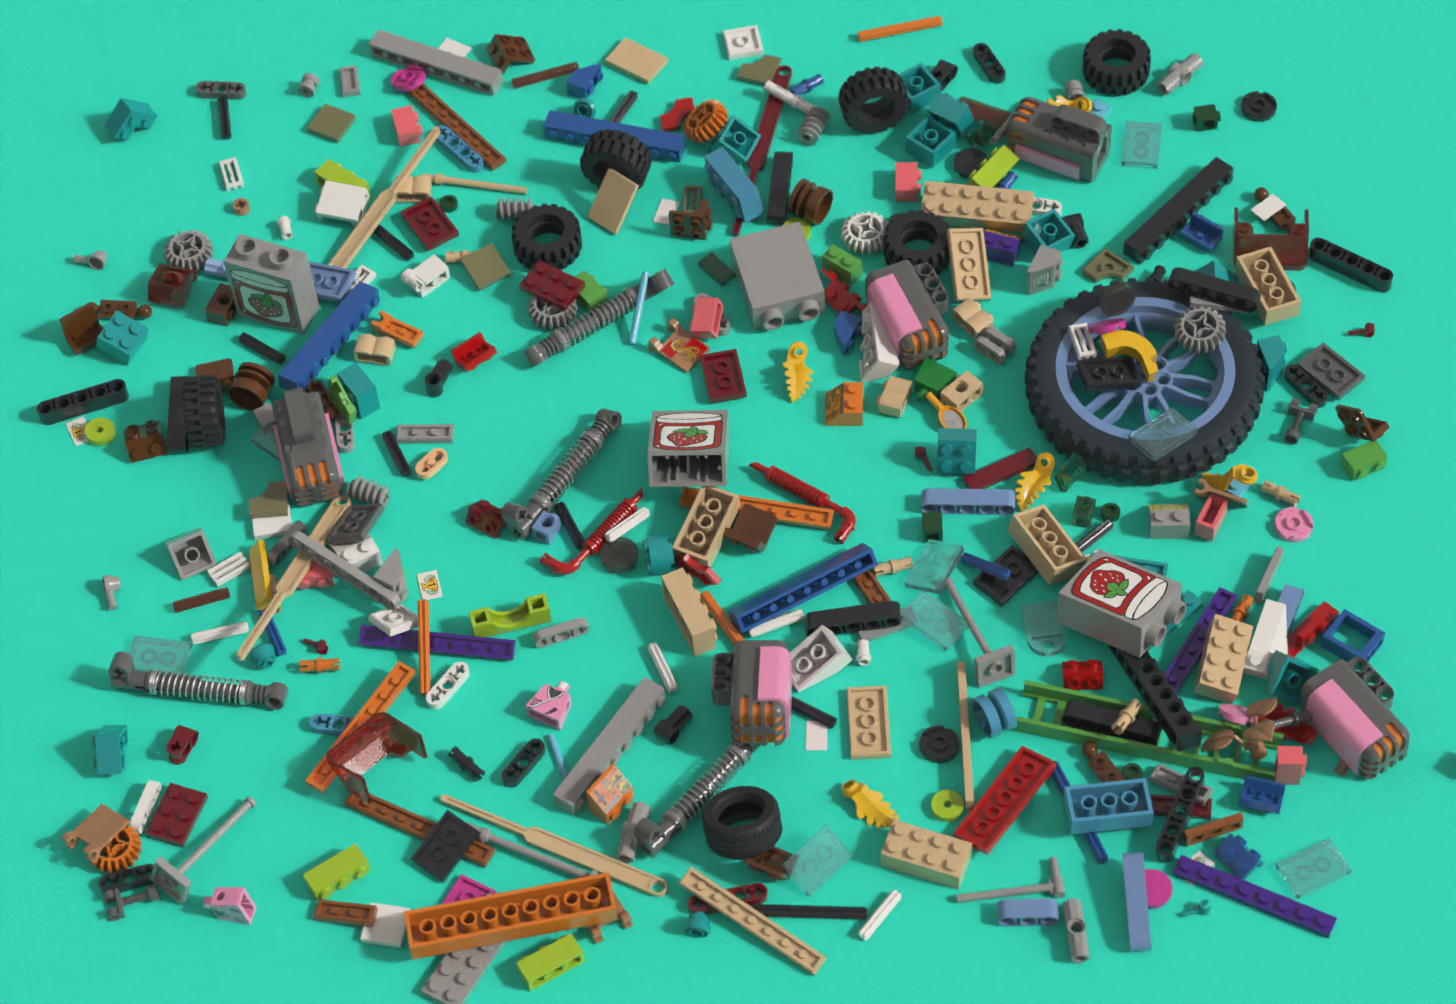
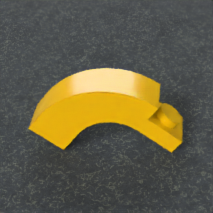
M1115 330V332L1101 334L1100 344L1106 358L1116 355H1129L1140 363L1147 382L1155 381L1156 373H1158L1155 363L1157 352L1147 339L1137 333L1126 330Z

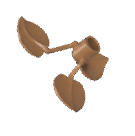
M1277 698L1262 699L1252 703L1247 708L1246 714L1248 717L1254 716L1255 724L1254 727L1252 726L1245 730L1242 734L1243 739L1247 740V744L1237 735L1233 734L1231 729H1224L1210 735L1203 743L1201 752L1225 748L1234 739L1243 746L1245 751L1249 750L1253 760H1260L1266 757L1268 752L1263 741L1273 740L1275 723L1272 720L1258 722V717L1272 712L1277 705Z

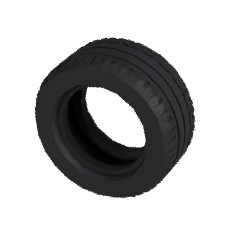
M738 786L726 789L710 799L702 813V823L709 848L719 856L727 859L745 860V858L750 859L760 856L774 847L782 835L783 827L777 800L769 792L759 787ZM755 819L754 822L743 826H728L736 821Z

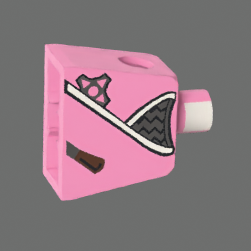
M560 681L556 688L548 684L544 685L527 703V716L557 730H561L571 707V697L567 693L570 686L564 681Z
M217 887L214 890L213 896H206L203 901L204 908L212 909L219 919L251 925L256 910V905L244 887Z

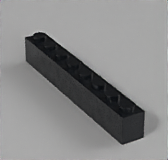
M1215 157L1124 242L1123 254L1140 265L1145 260H1149L1153 252L1157 249L1159 250L1168 238L1171 239L1180 227L1183 228L1186 225L1192 212L1198 213L1203 206L1208 205L1212 197L1217 196L1225 185H1229L1232 182L1233 167Z

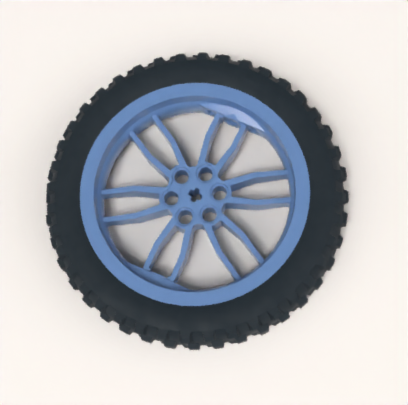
M1128 278L1126 283L1114 280L1108 286L1099 284L1094 286L1091 292L1084 290L1078 293V297L1074 299L1069 298L1064 302V307L1056 308L1052 312V316L1044 321L1042 329L1039 330L1035 337L1036 341H1032L1030 346L1031 356H1028L1026 361V398L1029 400L1031 414L1036 416L1035 421L1038 429L1045 431V439L1055 444V450L1058 453L1068 455V461L1073 464L1079 462L1082 464L1083 470L1087 472L1092 470L1099 472V477L1105 479L1108 476L1116 477L1117 482L1124 483L1128 479L1134 480L1135 484L1138 485L1148 481H1152L1153 485L1161 484L1162 480L1169 479L1173 483L1186 476L1193 478L1200 470L1204 472L1211 470L1212 466L1224 462L1227 455L1234 453L1238 446L1246 440L1248 432L1254 426V420L1259 417L1261 409L1259 404L1263 402L1264 397L1262 390H1264L1265 376L1262 375L1263 365L1259 358V350L1257 345L1252 343L1253 336L1251 333L1243 329V322L1239 318L1232 317V311L1217 310L1218 315L1221 314L1226 323V334L1224 341H1221L1220 347L1215 346L1214 351L1208 349L1207 354L1204 350L1199 354L1197 350H1194L1192 353L1188 351L1179 357L1167 361L1166 359L1180 346L1178 339L1174 337L1157 353L1155 363L1158 373H1156L1155 381L1147 382L1140 363L1131 357L1142 382L1141 387L1107 390L1084 407L1073 393L1071 387L1073 379L1081 380V377L1076 367L1078 358L1068 332V326L1082 323L1090 325L1103 320L1123 318L1125 319L1126 327L1120 329L1119 326L1116 327V330H1135L1137 334L1144 338L1143 330L1159 331L1175 336L1174 327L1177 318H1180L1181 313H1186L1187 308L1189 310H1193V308L1189 306V296L1173 292L1167 287L1168 280L1158 283L1154 282L1153 278H1146L1145 282H1137L1135 278ZM1081 328L1080 330L1084 337L1086 347H1088V343L1083 328ZM1093 332L1091 334L1093 342L1099 340L1101 334H1094ZM1097 353V357L1093 358L1092 356H1090L1087 359H1098L1106 357L1104 354ZM1203 353L1213 365L1217 378L1216 381H1211L1194 375L1176 374V372L1187 367ZM1182 389H1195L1210 392V397L1204 398L1198 395L1188 393ZM1164 398L1188 407L1204 409L1206 411L1195 420L1176 428L1171 410ZM1122 399L1120 404L1102 420L1093 415L1094 412L1103 406ZM1134 403H1138L1142 407L1143 425L1146 432L1127 430L1112 424L1118 421ZM1148 408H1157L1164 418L1168 430L1154 432Z

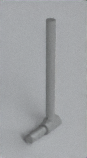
M1057 857L1049 858L1052 876L1048 883L956 894L957 903L1048 891L1055 898H1062L1065 896V890Z

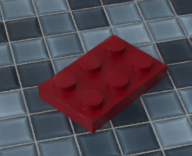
M432 196L401 212V217L427 251L459 236L456 227Z
M540 260L519 284V290L563 311L568 309L585 287V281Z
M736 349L700 355L710 404L747 397Z
M170 783L145 832L146 837L183 848L208 799L207 793Z

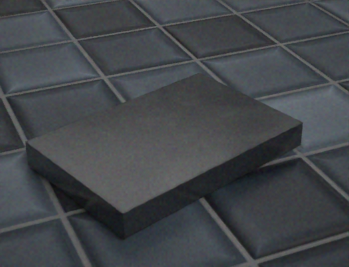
M1131 356L1076 361V367L1086 392L1141 387L1142 382Z
M1012 545L993 562L1009 569L1010 577L1007 580H1003L982 572L973 580V585L1002 607L1039 574V571L1025 554Z
M447 810L412 856L411 860L444 883L480 835V832Z

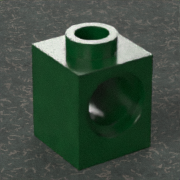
M1215 104L1193 107L1192 119L1196 132L1217 129L1221 116L1220 111L1216 110Z
M930 511L922 513L923 543L943 542L941 512Z

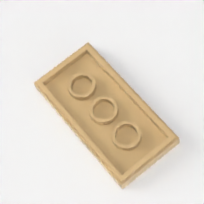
M983 228L946 230L955 301H965L968 298L974 301H990L992 298Z
M887 686L847 687L851 760L891 758Z

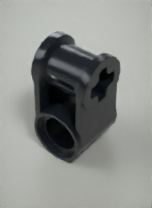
M941 59L930 72L941 84V92L955 78L958 66Z

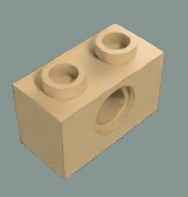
M966 371L962 375H958L950 385H946L941 390L940 402L943 406H953L962 412L983 395V383Z

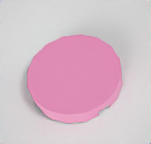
M1288 507L1279 511L1274 522L1276 534L1281 539L1293 543L1302 542L1307 539L1313 529V520L1307 511L1297 509L1298 507Z
M1221 704L1219 706L1218 714L1219 716L1223 714L1225 720L1241 725L1251 722L1250 725H1254V716H1247L1246 707L1234 704Z

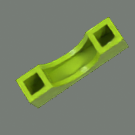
M545 593L526 597L520 606L509 611L498 612L488 607L469 611L474 636L490 637L551 622L550 609Z

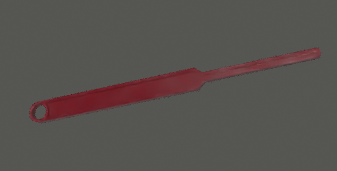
M787 65L778 67L773 83L788 91L792 78V69ZM781 71L789 72L786 76H782L779 73ZM770 93L758 129V133L762 136L750 155L748 167L751 170L748 178L754 185L758 172L765 167L784 104L783 100ZM736 217L732 230L734 237H738L743 225L742 218Z

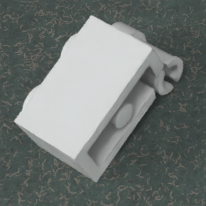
M436 255L425 259L415 269H406L401 275V280L422 298L450 278L448 266Z

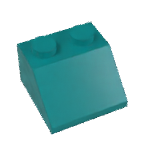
M732 115L727 119L728 122L724 124L725 128L721 129V133L716 135L709 149L715 151L723 146L734 161L746 163L762 135L735 115Z
M1279 335L1257 340L1259 358L1263 365L1262 375L1265 376L1264 387L1266 392L1271 390L1282 373L1283 364H1285L1284 355L1287 353V347L1285 342L1281 341Z
M1275 650L1267 667L1268 692L1299 704L1303 684L1315 676L1319 669L1306 661Z

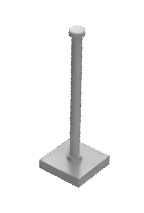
M946 578L942 585L950 593L984 654L975 657V676L978 687L981 688L1016 675L1015 650L1012 645L991 652L957 592L954 580Z
M248 796L244 803L177 869L160 856L154 863L150 880L182 905L187 900L191 881L183 874L250 808L256 806L255 800Z

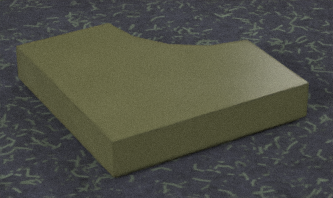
M764 54L757 62L750 64L742 63L737 80L765 86L768 80L773 82L776 70L781 64V58Z
M1105 248L1082 269V274L1095 283L1107 278L1123 281L1134 271V266Z
M286 481L268 482L267 489L263 494L249 499L250 519L288 516V489Z

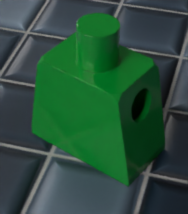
M926 357L915 378V391L918 392L915 398L919 402L924 403L927 399L925 396L932 392L940 400L941 390L955 380L957 372Z

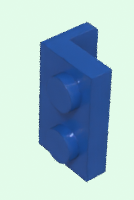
M1192 212L1190 221L1180 231V237L1211 253L1223 238V227L1206 219L1203 215Z
M1246 775L1239 805L1250 809L1263 810L1267 813L1279 814L1286 785Z
M1229 833L1213 852L1234 873L1245 880L1258 865L1262 866L1264 864L1260 860L1262 856L1255 849L1252 848L1250 850L1246 846L1247 841L1243 837Z

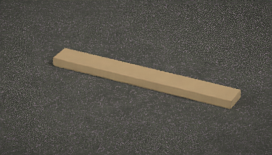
M964 661L957 662L964 796L965 811H971L974 807L966 669Z
M690 867L680 880L679 885L812 975L815 976L825 962L826 957L694 868Z

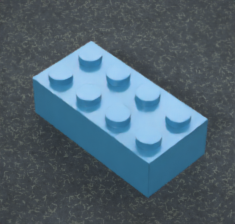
M723 146L704 156L706 162L704 167L709 174L707 177L711 186L715 185L718 194L721 197L724 196L727 205L730 208H734L738 218H742L747 223L764 213L758 188Z
M1146 778L1066 786L1064 789L1063 802L1070 835L1152 825L1154 812Z

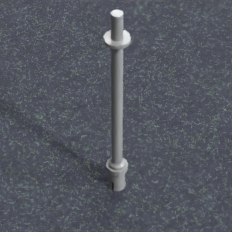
M468 822L469 825L480 832L477 839L483 844L489 841L579 878L598 874L597 870H592L591 873L493 835L487 827L481 828Z

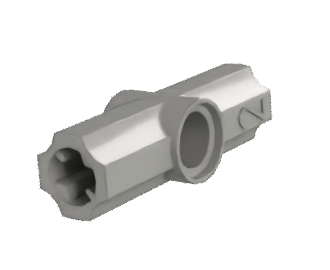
M1197 53L1191 54L1180 64L1175 63L1170 68L1168 74L1157 83L1159 92L1163 95H1169L1180 84H1187L1192 74L1203 65L1200 55Z
M643 802L633 803L628 820L624 822L622 827L621 842L616 858L623 863L629 864L634 861L639 846L634 829L638 821L642 818H648L650 813V806Z
M1076 898L1068 899L1063 902V910L1071 961L1084 963L1090 959L1081 900ZM1078 929L1080 932H1073L1072 930Z

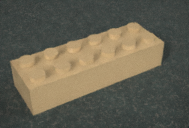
M925 181L921 210L927 213L929 211L933 212L935 216L939 215L949 226L990 228L998 231L1021 233L1025 223L1032 219L1034 192Z

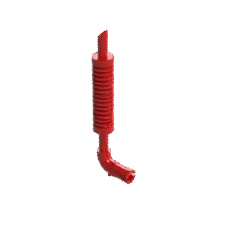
M758 462L749 464V467L765 474V480L778 486L815 507H827L838 513L844 520L841 523L840 529L833 536L836 542L844 544L850 533L855 531L856 517L853 511L846 506L842 507L830 501L829 494L820 491V489L807 484L774 465L768 468Z
M642 487L631 499L624 498L614 511L582 543L584 549L575 559L564 563L545 553L540 559V564L552 570V573L569 575L580 568V564L589 554L595 556L608 542L606 541L605 533L637 511L636 504L643 497Z

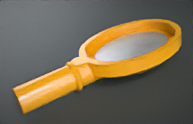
M932 392L925 396L935 409L939 411L938 420L943 428H967L966 418L959 409L949 405L943 406Z

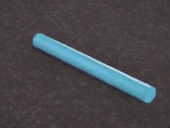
M642 272L629 338L630 344H636L649 278L648 272Z
M549 734L547 739L564 781L569 773L555 735Z

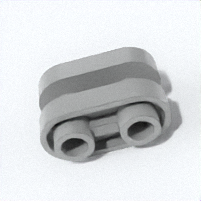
M990 326L982 332V336H978L973 341L976 351L996 364H1002L1007 359V355L1012 354L1016 349L1013 338L1004 335L997 328Z

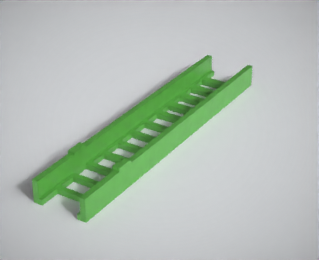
M1028 680L1024 682L1023 697L1035 699L1038 702L1033 720L1016 716L1017 727L1014 728V731L1080 745L1092 742L1099 749L1188 768L1196 766L1200 767L1203 771L1245 779V776L1248 775L1274 781L1276 771L1259 768V760H1255L1253 766L1238 763L1242 745L1238 742L1233 761L1230 758H1219L1220 749L1215 750L1212 758L1198 755L1200 746L1194 747L1193 753L1177 752L1175 747L1173 749L1160 747V737L1155 746L1073 727L1061 726V718L1066 703L1069 700H1076L1119 712L1125 709L1130 702ZM1046 702L1057 704L1053 724L1041 721ZM1142 705V709L1135 715L1157 721L1147 705ZM1192 715L1195 723L1202 729V736H1210L1217 731L1231 729L1233 734L1237 735L1247 744V740L1243 739L1242 734L1251 727L1230 721L1223 722ZM1273 732L1272 741H1263L1265 747L1277 750L1278 746H1282L1284 734Z

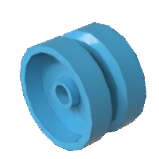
M1000 687L989 691L987 697L982 694L972 699L971 703L975 718L981 730L989 739L1000 735L1001 729L1006 732L1017 727V718L1013 706Z

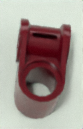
M178 725L175 728L166 746L169 760L172 764L180 765L186 761L192 748L197 743L199 737L197 730Z

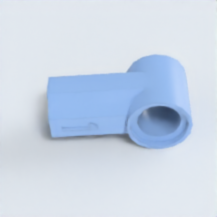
M212 258L207 259L204 268L205 274L224 277L229 282L224 262Z

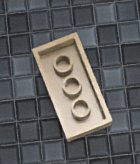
M1272 247L1237 256L1235 272L1242 285L1256 288L1261 293L1257 312L1264 325L1299 316L1301 300Z
M702 486L672 547L674 557L677 554L687 553L698 563L712 567L726 537L724 531L726 527H731L741 506L739 495L715 486Z
M1045 504L1012 516L1007 529L1049 586L1073 578L1085 565L1087 559Z
M682 567L662 575L663 597L694 657L716 649V640H718L715 632L717 629L716 623L713 618H709L706 604L701 603L698 589L693 588L690 574H686Z
M1218 614L1214 615L1208 626L1193 693L1227 704L1233 703L1239 692L1253 630L1252 625Z
M894 820L881 851V866L959 889L972 856V843Z

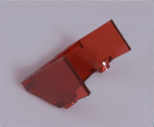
M1234 208L1232 222L1234 266H1236L1237 256L1272 247L1284 271H1301L1306 268L1309 242L1308 209L1304 210L1303 224L1293 225L1290 235L1253 234L1252 225L1246 222H1238V208Z
M380 712L372 716L327 752L326 758L328 764L345 788L367 804H370L371 799L366 781L361 775L388 754L394 757H403L412 751L426 759L427 753L420 733L390 714Z

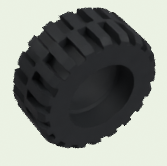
M1110 29L1105 33L1102 31L1098 33V36H1093L1085 46L1082 69L1084 78L1093 89L1096 88V91L1100 93L1104 92L1109 96L1111 94L1116 96L1131 94V91L1139 90L1149 78L1150 48L1145 40H1141L1139 35H1134L1131 31L1127 30L1125 32L1123 29H1117V31ZM1122 59L1129 64L1125 66H1111L1104 61Z
M879 66L871 69L869 67L864 68L865 70H859L855 72V75L849 76L847 82L844 81L839 90L838 101L843 118L850 128H854L858 132L862 131L867 134L869 132L873 134L878 133V131L882 130L884 132L889 127L893 128L896 126L897 122L904 118L903 115H906L909 107V97L903 79L897 72L886 67L880 68ZM877 97H883V98H881L880 100H878V101H876V102H873V103H865V102H867V101L870 100V99L877 98Z
M605 129L604 131L600 130L592 134L587 140L580 158V168L584 172L585 178L589 179L591 184L598 186L597 188L599 189L608 169H613L639 185L637 189L639 190L644 185L650 170L652 157L648 148L637 137L631 136L628 132H620L617 129L614 131Z
M556 204L532 206L530 210L526 209L523 211L522 216L519 215L516 218V222L513 223L511 235L514 253L517 256V260L528 269H532L540 260L563 270L567 268L568 264L571 265L575 258H578L580 255L582 237L579 221L570 210L567 211V208L563 206L557 207ZM545 233H554L561 236L558 240L546 244L533 241L534 238Z
M910 210L906 214L904 212L899 214L898 218L894 217L887 224L883 234V255L886 264L892 265L904 260H909L913 266L929 263L936 274H940L942 269L945 270L950 262L946 230L950 229L949 224L943 221V218L939 215L935 216V213L930 211L927 213L924 210H919L918 212ZM911 240H925L931 243L932 246L924 250H912L905 247L904 244Z
M214 375L187 377L183 382L182 401L189 444L194 448L221 446L225 442L226 427L223 397L218 377Z

